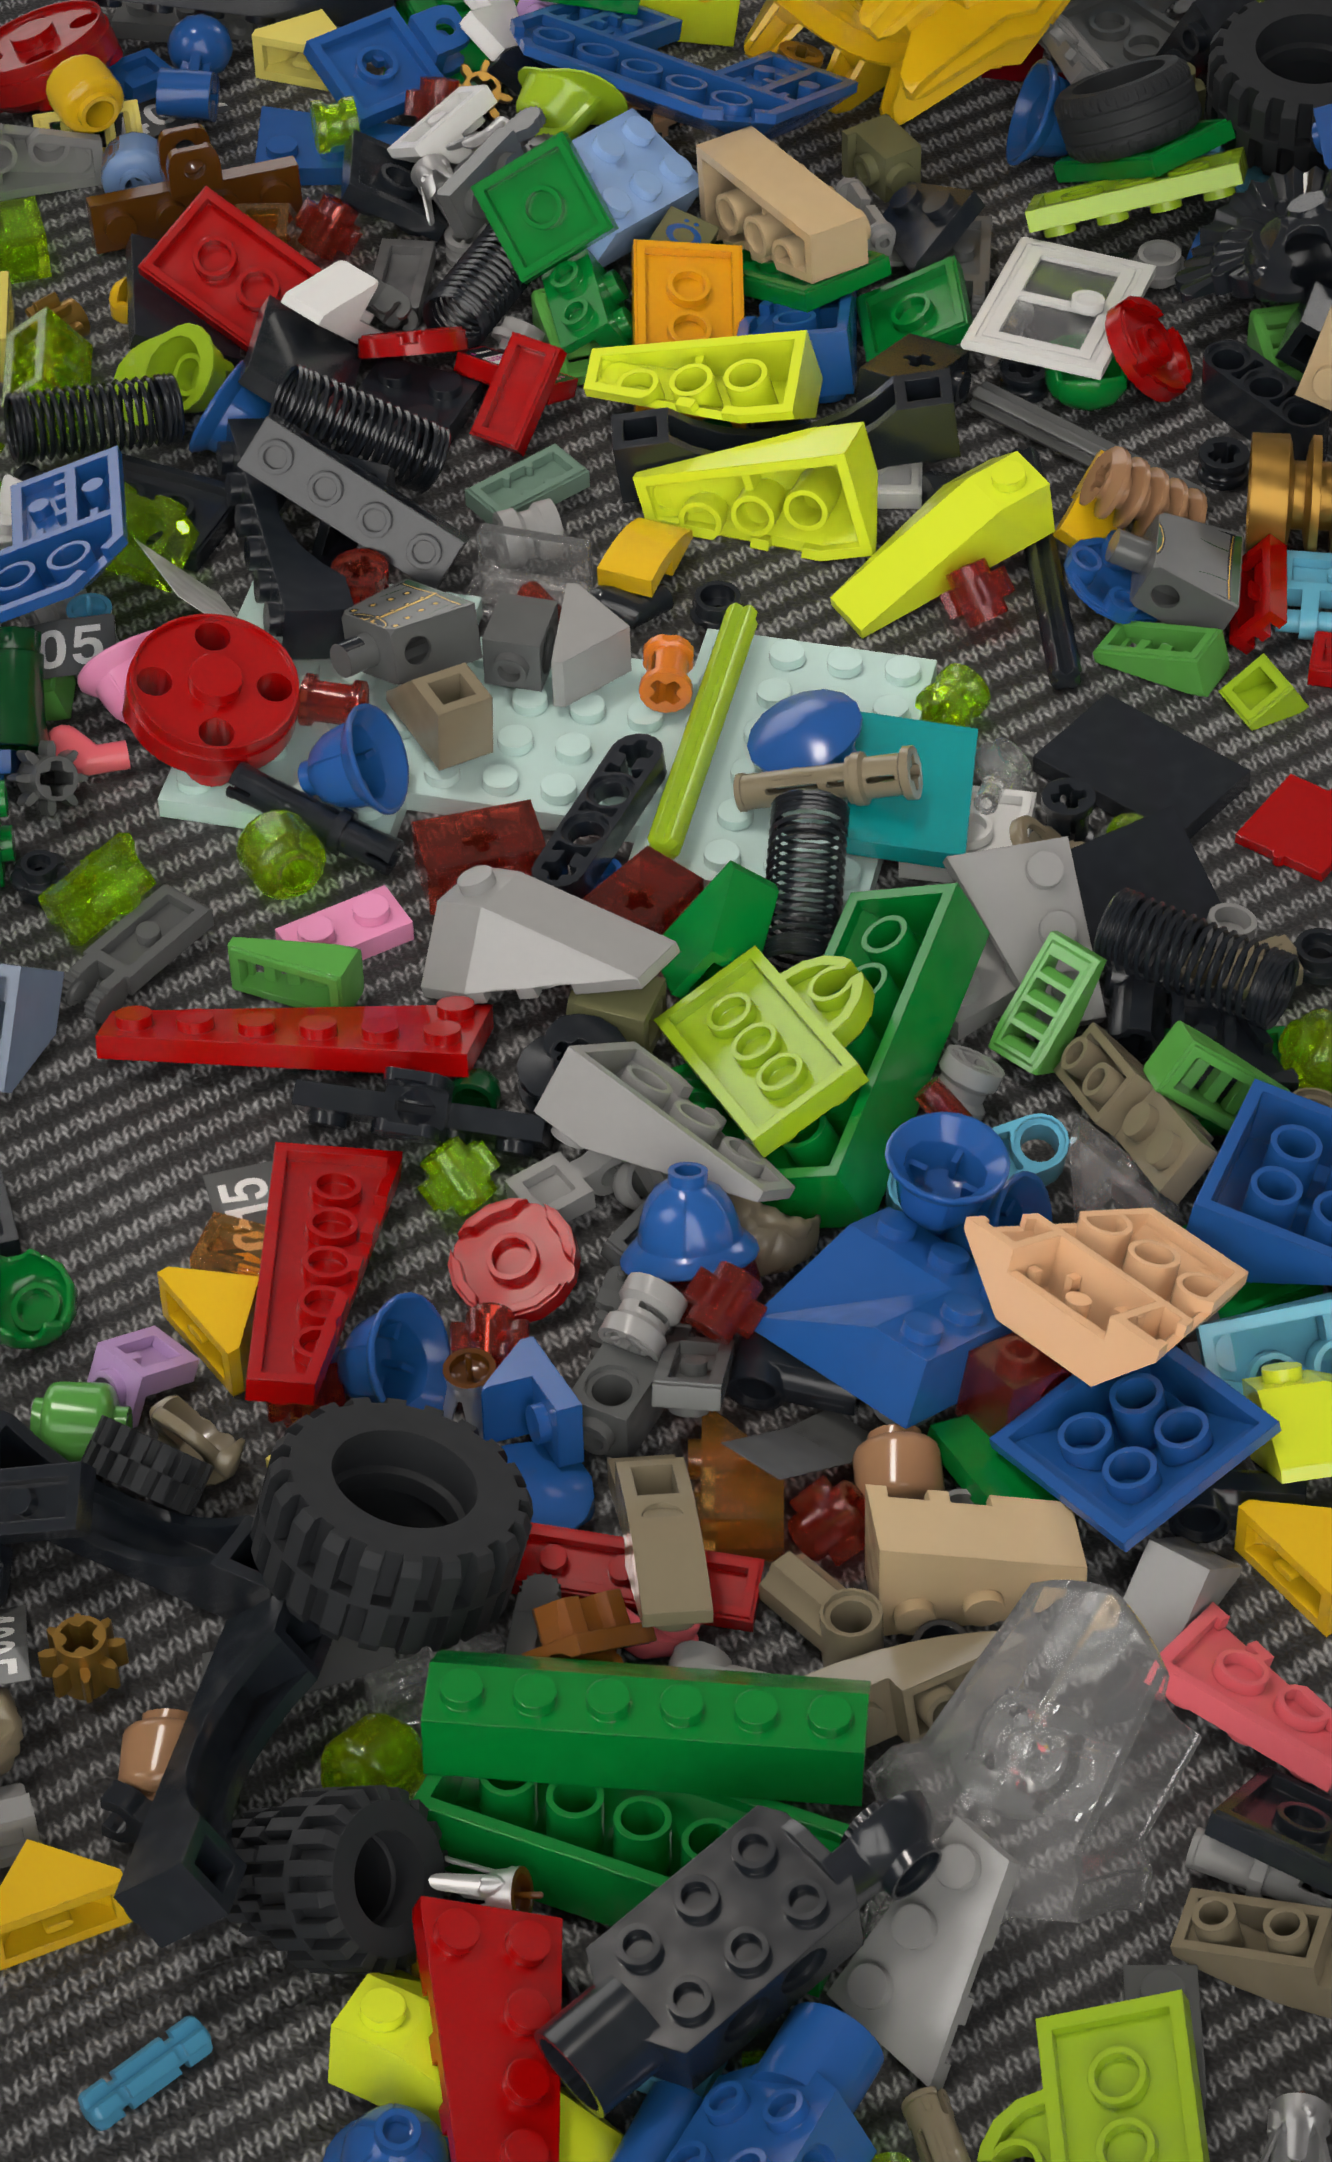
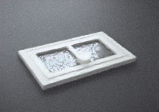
M1021 237L962 339L961 347L973 352L1101 380L1114 356L1108 343L1105 329L1107 311L1128 296L1144 298L1155 277L1156 266L1029 237Z

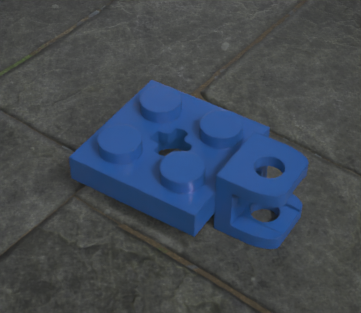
M438 5L410 16L408 25L397 9L392 6L307 40L303 54L355 129L362 131L445 97L449 85L446 79L460 71L465 58L459 51L468 46L471 38L460 28L461 25L459 23L462 21V17L455 7L451 5ZM438 24H448L453 28L454 33L448 35L446 31L437 30L436 26ZM371 62L376 68L384 66L387 70L384 75H374L366 70V63Z

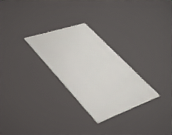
M134 538L178 597L204 614H221L237 618L218 593Z

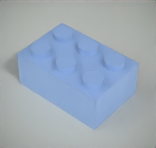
M634 108L572 140L619 227L616 231L586 248L602 267L631 252L633 239L649 240L670 206L687 212L699 195L698 173L692 168L690 162L678 154L655 131L654 126Z

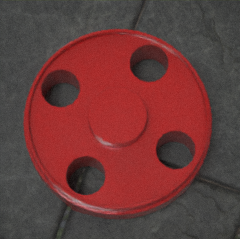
M91 0L62 1L28 12L0 27V113H24L35 110L43 112L53 111L46 95L47 80L54 68L72 56L82 54L95 56L108 68L123 57L124 52L115 32L99 4Z
M221 614L183 616L161 625L152 631L140 644L128 669L122 715L136 739L157 759L173 768L186 772L192 780L201 785L210 787L222 786L229 782L234 770L242 761L259 769L274 760L288 745L295 730L300 706L298 674L293 660L286 649L272 635L260 627L245 620Z

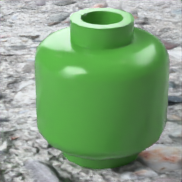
M55 1382L48 1387L44 1398L36 1397L34 1399L31 1409L30 1430L66 1460L77 1462L81 1461L102 1415L133 1428L132 1409L130 1406H120L117 1392L109 1383Z

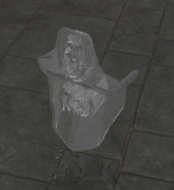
M1047 1580L1031 1583L926 1735L890 1747L866 1773L877 1801L885 1797L892 1798L908 1790H921L933 1814L934 1835L932 1842L935 1845L955 1817L960 1816L970 1819L1021 1864L1000 1928L1015 1917L1082 1923L1110 1911L1139 1909L1146 1901L1150 1890L1153 1868L1143 1842L1202 1737L1180 1721L1164 1700L1170 1677L1148 1631L1115 1589L1092 1582ZM886 1891L879 1892L866 1904L861 1918L863 1943L894 1902V1899Z

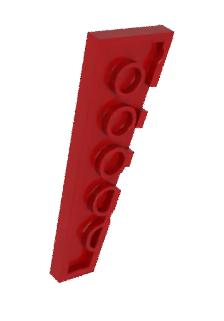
M449 996L440 999L437 1005L196 1008L181 1010H151L145 1006H127L117 1011H112L95 1035L97 1059L385 1073V1067L391 1066L431 1072L448 1077H469L494 1028L493 1005L474 1004L473 999L465 996Z
M275 1142L247 1369L245 1400L269 1402L275 1405L315 1404L400 1182L403 1151Z
M420 1896L412 1909V1922L423 1996H428L433 2028V2032L429 2036L432 2066H438L443 2103L439 2107L442 2136H448L451 2162H559L560 2077L550 2067L535 2041L534 2033L561 2011L563 1918Z

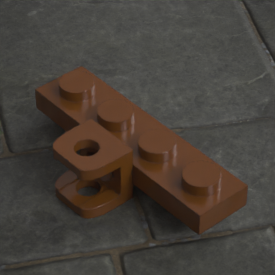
M199 123L164 129L160 132L157 140V155L160 175L164 182L86 197L92 243L97 254L126 249L131 233L160 240L205 186L256 222L304 212L299 167L293 155L222 170L219 156L211 144L205 128ZM182 140L193 142V146L175 148L176 144Z

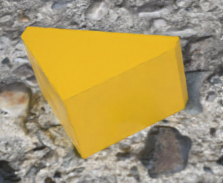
M171 1266L158 1271L157 1276L163 1316L233 1397L245 1391L259 1276Z
M1247 1500L1239 1505L1234 1549L1324 1636L1328 1637L1331 1635L1332 1508L1259 1500Z
M27 1839L0 1885V1971L133 1922L126 1914L124 1908L114 1899V1894L123 1875L121 1869Z

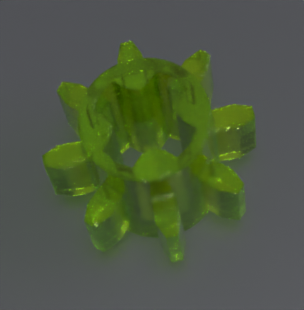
M454 1136L435 1148L420 1163L428 1179L417 1186V1189L435 1212L440 1209L444 1212L452 1207L456 1214L462 1217L487 1201L498 1188L491 1179L490 1173L496 1170L500 1163L483 1141L477 1144L475 1141H472L466 1146L459 1136Z

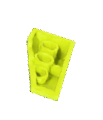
M395 1970L394 1973L381 1974L376 1972L366 1975L331 2025L328 2083L378 2106L398 2103L417 2109L431 2118L441 2130L439 2107L443 2103L438 2066H432L429 2036L432 2034L433 2028L428 1996H423L420 1978L402 1970ZM560 2087L559 2162H610L624 2135L607 2120L593 2114L581 2102L572 2098Z

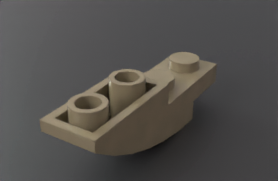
M1092 1022L1081 1036L1076 1037L1067 1045L1062 1054L1061 1061L1053 1071L1094 1123L1116 1138L1157 1191L1178 1205L1216 1159L1218 1152L1210 1144L1214 1138L1187 1108L1156 1092L1144 1074V1066L1102 1027Z
M675 1454L607 1459L608 1486L624 1538L625 1568L642 1628L655 1627L662 1631L678 1632L687 1630L694 1624L713 1623V1604L703 1538L694 1493L684 1457H676Z
M1019 1630L982 1631L907 1642L843 1660L804 1675L871 1681L866 1749L896 1735L912 1749L1034 1694L1026 1636Z
M1198 1888L1190 1889L1170 1946L1173 1956L1190 1965H1197L1198 1969L1204 1973L1249 1993L1281 2005L1332 2019V1908Z

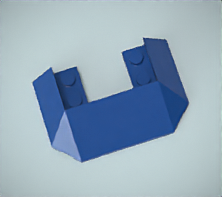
M557 3L512 18L510 22V31L523 55L547 69H577L595 74L613 84L624 95L628 104L643 110H652L654 114L718 137L752 125L769 140L805 126L856 93L858 88L857 81L798 60L787 58L772 51L717 71L659 52V47L680 40L683 20L639 5L637 15Z
M118 445L10 486L12 546L0 550V623L75 596L96 581L128 545L123 460Z

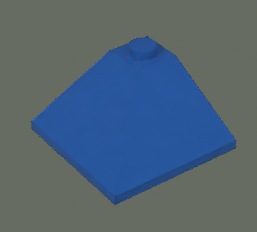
M1174 1346L1156 1363L1092 1387L1072 1374L991 1436L989 1441L991 1448L1126 1553L1281 1431L1278 1420L1180 1348Z

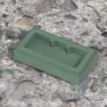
M553 444L466 489V506L493 528V513L509 508H513L518 512L528 510L531 503L548 498L556 505L590 487L589 470L557 444Z

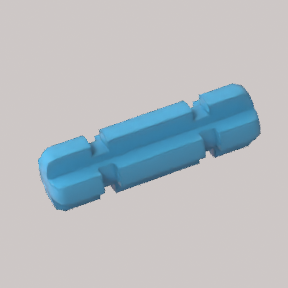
M194 2016L182 2018L165 2031L169 2037L168 2039L163 2041L160 2037L155 2038L111 2070L109 2074L112 2080L108 2083L101 2078L81 2092L78 2102L85 2119L96 2130H107L126 2116L123 2111L124 2107L128 2105L131 2109H136L183 2073L179 2068L185 2063L187 2067L191 2068L209 2055L213 2049L211 2036L198 2019Z

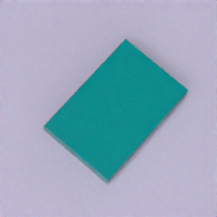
M861 712L863 721L860 735L854 743L856 751H864L867 756L899 753L902 746L914 745L920 757L923 789L919 800H907L904 795L872 799L871 803L867 806H857L847 800V805L850 807L849 827L847 828L848 837L846 838L847 854L945 868L943 861L947 856L966 853L978 729Z

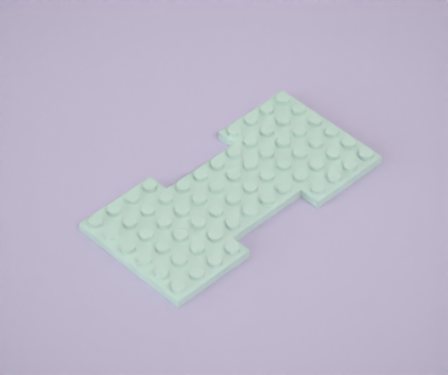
M346 578L354 605L394 585ZM252 582L237 618L250 622L264 630V603H256ZM446 592L474 602L479 625L483 615L482 597ZM707 628L696 664L688 673L693 686L691 701L685 708L670 713L654 711L647 707L640 699L639 685L641 678L646 674L643 659L631 658L632 671L566 707L553 706L551 669L542 692L486 684L484 682L483 658L467 663L493 697V753L440 771L386 701V691L400 685H394L363 672L343 678L334 669L331 659L293 660L298 674L300 706L295 730L284 750L274 760L258 770L304 792L298 780V767L300 763L308 760L311 749L323 734L345 723L352 708L359 704L369 703L378 707L389 716L402 737L409 765V784L404 804L398 812L392 815H384L371 807L349 808L358 813V820L395 838L398 835L407 810L556 831L611 746L617 740L627 735L648 734L656 737L662 743L667 773L664 781L624 841L634 843L626 866L627 886L698 896L730 860L764 878L766 877L765 869L767 867L766 859L771 808L740 812L735 802L733 790L736 774L762 772L759 767L752 763L747 743L751 728L765 711L780 700L800 692L828 689L845 693L857 702L861 712L924 721L937 678V660L754 635L681 852L672 860H668L663 856L658 858L651 856L648 852L650 843L647 837L719 632L717 629ZM171 767L158 797L160 817L314 839L246 804L227 797L226 788L229 785L234 787L229 783L215 787L201 785L192 780L186 772ZM628 767L629 775L632 776L631 768ZM806 784V785H797V786H789V787H780V788H776V789L799 787V786H808V785H816V784ZM318 795L312 796V797L316 798L317 800H319V801H321V802H323V803H325V804H327V805H329V806H331V807H334V808H336V809H338V810H340V811H343V810H344V808H342V807L335 806V805H332V804H329V803H326V802L322 801V800L318 797ZM606 798L599 804L605 806L616 805L624 802L627 798ZM798 809L782 814V816L786 817L799 813H816L830 816L836 820L840 819L839 816L831 812L818 809ZM819 819L792 820L800 823H831ZM589 835L590 837L602 838L599 836ZM798 838L792 839L799 842H810L818 844L830 843L824 840H802ZM782 842V843H780V844H782V845L784 846V845H787L788 843ZM834 846V847H831V848L837 850L839 847H838V846ZM792 849L799 852L828 853V851L820 849ZM784 851L780 852L781 855L788 854ZM847 854L845 857L846 866L844 867L845 876L843 877L844 895L842 896V912L851 892L875 890L884 859ZM835 855V856H832L831 858L837 859L838 857ZM793 858V859H792V860H796V861H799V862H813V863H824V862H827V861H825V860L809 859V858ZM784 861L779 862L781 865L787 864ZM791 868L800 872H827L812 868ZM784 871L778 872V873L781 874V875H782V874H787V873H785ZM835 875L829 876L832 879L836 878ZM790 878L800 882H826L815 878ZM783 881L777 882L779 884H785V882ZM834 885L828 886V887H830V888H832V889L835 888ZM793 887V888H790V889H793V890L803 891V892H823V891H824V890H820V889L806 888V887ZM832 894L827 897L834 898L835 896ZM791 897V898H790V899H793V900L805 901V902H820V901H823V900H820V899L808 898V897ZM778 900L776 903L782 904V903H784V902L781 901V900ZM830 904L827 907L833 908L834 906ZM790 907V909L797 911H823L809 907Z

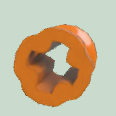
M659 634L650 638L644 644L643 666L646 669V674L641 678L639 694L643 703L654 711L663 713L676 712L685 708L691 701L693 686L688 673L693 669L694 647L687 639L680 635Z

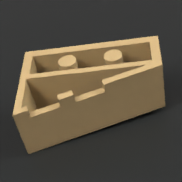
M865 1484V1575L869 1593L875 1595L882 1605L884 1636L896 1634L914 1635L923 1624L939 1619L953 1621L960 1626H988L999 1621L1038 1616L1053 1618L1070 1612L1085 1611L1087 1564L1074 1512L1062 1502L989 1495L986 1505L954 1503L950 1501L948 1491L927 1490L924 1496L925 1500L888 1497L886 1486Z

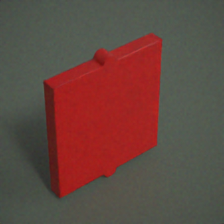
M1290 774L1235 834V843L1272 859L1274 866L1280 867L1285 865L1322 882L1332 871V789L1326 790Z

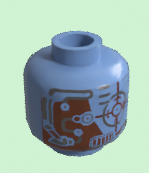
M129 132L121 134L109 142L102 154L101 183L105 193L164 182L160 175L157 139L146 133Z

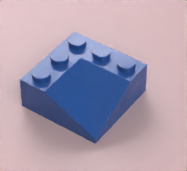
M1254 1079L1194 1202L1186 1227L1188 1232L1248 1271L1246 1282L1332 1285V1108L1258 1079Z
M890 1207L848 1225L752 1317L749 1327L904 1429L1022 1371L1031 1347L1029 1342L995 1319L975 1260L970 1258L969 1253L957 1244L943 1241L913 1222L903 1211L894 1210Z

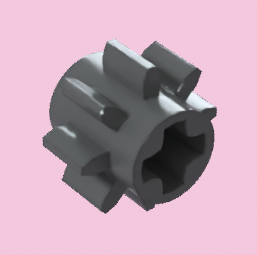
M40 740L38 746L39 755H35L28 750H18L16 752L18 759L22 763L19 765L17 773L8 775L7 780L17 783L22 792L16 802L19 806H30L39 800L40 814L54 816L56 801L70 806L78 804V800L73 793L78 783L87 781L88 776L78 773L73 764L78 755L76 750H64L56 756L54 741ZM54 771V783L42 785L40 783V774Z

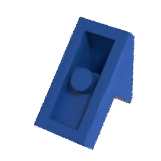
M533 1336L520 1339L482 1388L483 1439L485 1441L493 1439L495 1442L530 1434L534 1444H543L559 1468L584 1462L583 1411L581 1402Z

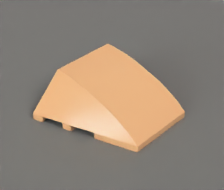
M1154 1208L1080 1211L1077 1223L1059 1224L1052 1223L1039 1213L1022 1214L1020 1226L1000 1227L990 1225V1221L986 1216L966 1217L963 1228L995 1319L1091 1387L1156 1363L1184 1337L1228 1303L1246 1284L1249 1273Z

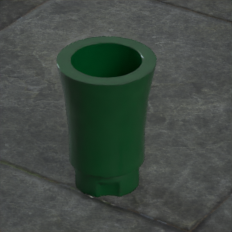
M19 626L0 627V750H28L34 754H39L38 746L40 740H49L45 716L44 654L40 653L42 635L40 631H36L34 628Z

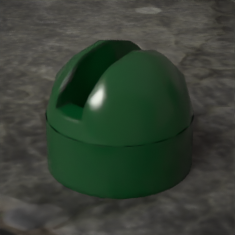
M473 1068L469 1077H457L454 1080L455 1086L452 1103L498 1109L501 1101L499 1080L489 1071L482 1068Z

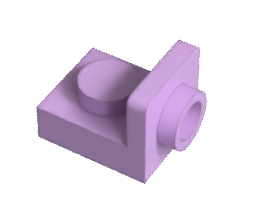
M151 1326L98 1342L87 1382L111 1384L117 1392L120 1406L131 1407L133 1428H135L139 1424L146 1396L194 1382L200 1359L158 1327Z

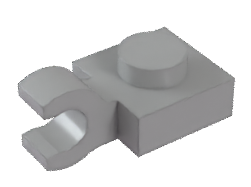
M588 1150L579 1158L569 1162L560 1151H557L504 1180L507 1198H524L529 1203H538L544 1206V1203L556 1209L568 1223L596 1207L595 1195L605 1196L613 1193V1175L617 1171L614 1166L620 1164L622 1160Z

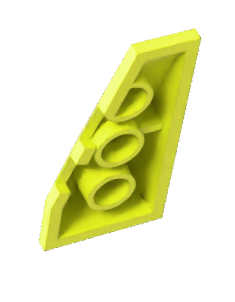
M800 330L592 348L583 389L587 397L655 409L668 407L683 414L744 424L816 418L823 377L808 331Z
M864 422L808 428L639 471L633 476L645 519L691 529L693 537L714 540L717 536L749 541L750 548L769 551L771 546L800 551L802 552L801 558L815 561L872 556L876 552L878 471Z
M1018 451L992 458L944 484L830 597L832 607L863 639L1054 533L1055 525L1050 483Z
M1280 1362L1261 1367L1262 1376L1242 1379L1244 1396L1278 1420L1281 1431L1250 1455L1251 1459L1281 1484L1332 1477V1374L1309 1369L1302 1370V1364L1299 1362Z

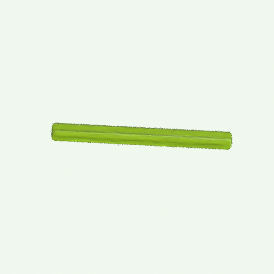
M736 602L726 609L647 837L650 843L648 852L655 858L663 856L668 860H672L681 852L758 625L756 621L757 610L750 604L743 607Z

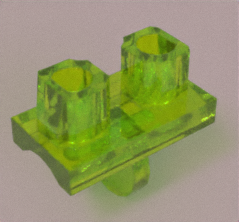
M119 832L98 850H93L82 859L80 865L57 884H52L39 895V903L50 923L54 926H61L71 945L83 946L120 914L127 915L141 904V896L157 883L152 874L139 860L131 834Z

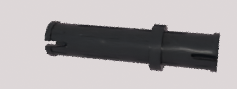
M244 761L236 767L228 783L234 787L229 785L226 788L227 797L246 804L324 844L325 851L335 856H338L339 852L367 864L385 876L391 873L401 854L396 852V850L401 851L403 849V840L358 820V813L345 807L343 811L331 807L263 773Z

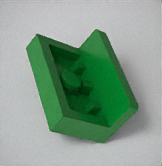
M585 249L543 274L542 281L560 346L567 354L576 351L593 340H596L602 348L633 345L632 314L624 304V301L629 298V293L622 278L614 269L607 272L591 252Z

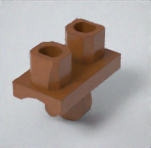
M619 1588L596 1593L579 1599L578 1595L565 1597L532 1609L542 1646L524 1652L522 1656L624 1663L622 1657L616 1652L617 1649L648 1644L657 1641L653 1627L642 1628L641 1622L630 1624Z

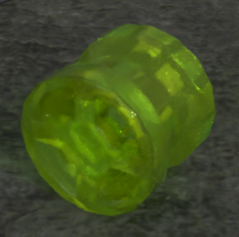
M352 95L343 96L337 103L326 104L322 100L310 101L312 131L318 154L329 153L336 146H345L352 130L360 131L357 109Z
M953 663L947 665L936 676L935 683L927 685L918 694L915 707L922 711L923 721L969 727L971 719L979 717L990 705L991 696L987 684L975 670L963 664Z

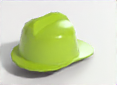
M524 66L518 71V80L522 89L516 101V113L518 114L520 110L522 111L525 108L537 106V108H541L546 118V124L539 129L540 131L534 137L543 133H549V135L554 136L561 131H565L569 134L571 140H574L589 125H601L628 110L629 106L624 95L613 84L600 76L584 70L569 68L542 69Z
M186 323L146 340L130 350L118 365L113 380L117 379L121 382L124 378H127L131 381L135 376L139 379L145 375L151 378L154 374L157 375L159 373L161 375L170 372L178 382L184 413H198L205 411L218 389L235 367L231 362L224 359L223 354L212 343L210 335L202 326ZM145 381L144 383L146 390L148 388L147 381ZM135 382L134 387L138 392V383ZM126 383V384H125V389H126L127 394H128V387H129V386H128V384ZM116 384V385H115V390H116L117 395H118V389H119V387H118V385ZM133 399L134 422L135 425L139 426L135 402ZM143 399L144 423L145 426H149L147 411ZM123 400L124 420L128 422L125 403Z

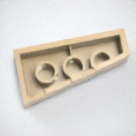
M752 125L696 145L700 215L702 220L720 227L716 241L723 240L725 245H742V250L750 251L752 260L761 264L772 260L777 270L811 284L868 264L867 240L870 239L871 228L865 213L847 201L833 187L824 183L803 164L792 158L775 142L769 140Z

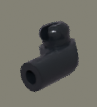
M661 583L652 598L636 595L607 585L598 586L589 591L590 594L628 624L630 630L671 610L674 606L670 591Z

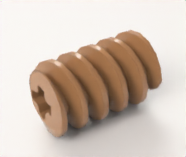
M1114 446L1099 456L1089 470L1081 489L1080 505L1085 506L1094 498H1097L1094 507L1095 517L1105 519L1116 509L1113 516V526L1117 529H1124L1135 519L1131 533L1140 537L1144 536L1155 517L1162 513L1206 523L1208 506L1207 497L1203 491L1196 488L1188 489L1186 483L1179 478L1172 477L1169 479L1165 470L1158 467L1150 468L1149 463L1142 457L1134 456L1131 458V454L1124 447Z

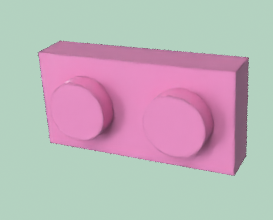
M386 885L275 929L276 940L350 946L361 950L362 960L414 940L413 921Z

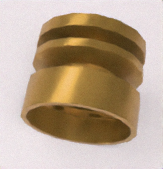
M1252 433L1245 553L1269 534H1272L1287 545L1290 529L1302 530L1304 551L1316 552L1318 531H1329V553H1332V462L1322 461V435H1313L1306 461L1294 460L1291 434Z

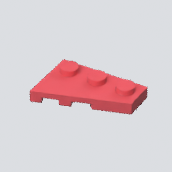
M1212 1602L1151 1661L1143 1683L1165 1695L1175 1706L1190 1710L1225 1731L1235 1742L1251 1747L1285 1767L1295 1778L1313 1784L1328 1793L1332 1789V1708L1307 1686L1287 1684L1270 1668L1274 1656L1257 1641L1248 1643L1245 1646L1226 1628L1230 1616Z

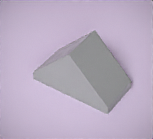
M577 583L566 584L551 659L553 706L566 707L632 671L630 626Z
M1182 1536L1149 1539L1110 1627L1109 1637L1153 1660L1212 1602L1216 1605L1221 1602L1240 1577L1241 1566Z

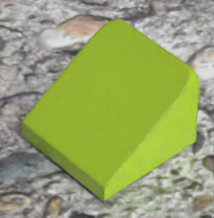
M1264 653L1218 691L1251 731L1300 714L1309 708L1304 699Z

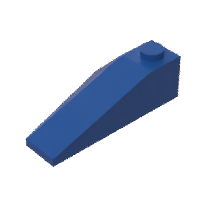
M857 290L808 313L763 300L759 304L760 316L758 318L757 316H746L739 322L737 336L807 330L823 377L818 403L837 402L844 399L846 394L855 393L857 377Z

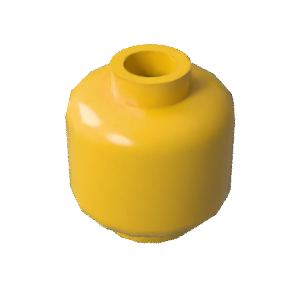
M88 54L72 56L54 68L47 80L46 95L49 104L62 122L73 132L91 134L103 131L115 122L123 108L124 94L121 84L108 67L95 56Z

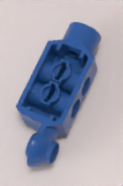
M803 2002L795 2005L759 2063L718 2076L665 2162H871L877 2150L855 2118L854 2113L884 2064V2055L879 2043L862 2024L836 2008L815 2002Z

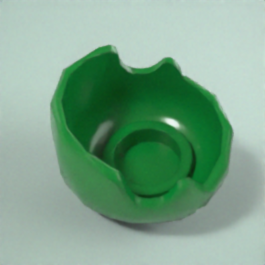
M1086 337L1062 338L1052 344L1080 350ZM1114 356L1101 380L1045 368L1044 372L1045 383L1052 396L1059 400L1061 404L1074 410L1094 411L1111 406L1127 389L1128 378Z
M32 1248L16 1256L5 1257L0 1255V1344L14 1349H34L58 1340L70 1328L77 1315L78 1290L62 1263L44 1254L41 1255Z

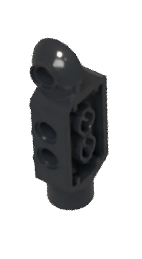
M908 1790L892 1798L885 1797L874 1801L854 1818L844 1832L840 1846L833 1852H830L806 1827L792 1819L786 1812L760 1805L754 1807L586 1948L594 1984L534 2033L535 2041L541 2053L564 2085L588 2110L600 2118L605 2117L652 2076L692 2090L699 2086L864 1945L859 1912L861 1907L879 1892L886 1891L894 1900H902L917 1891L935 1872L941 1861L942 1852L932 1842L934 1835L933 1814L921 1790Z

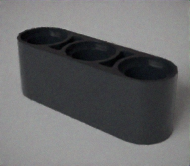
M1219 340L1206 347L1203 354L1201 401L1207 410L1250 441L1253 432L1291 434L1294 460L1306 461L1313 435H1322V461L1325 462L1331 414L1329 409L1296 396L1295 394L1300 383L1248 345L1235 340Z

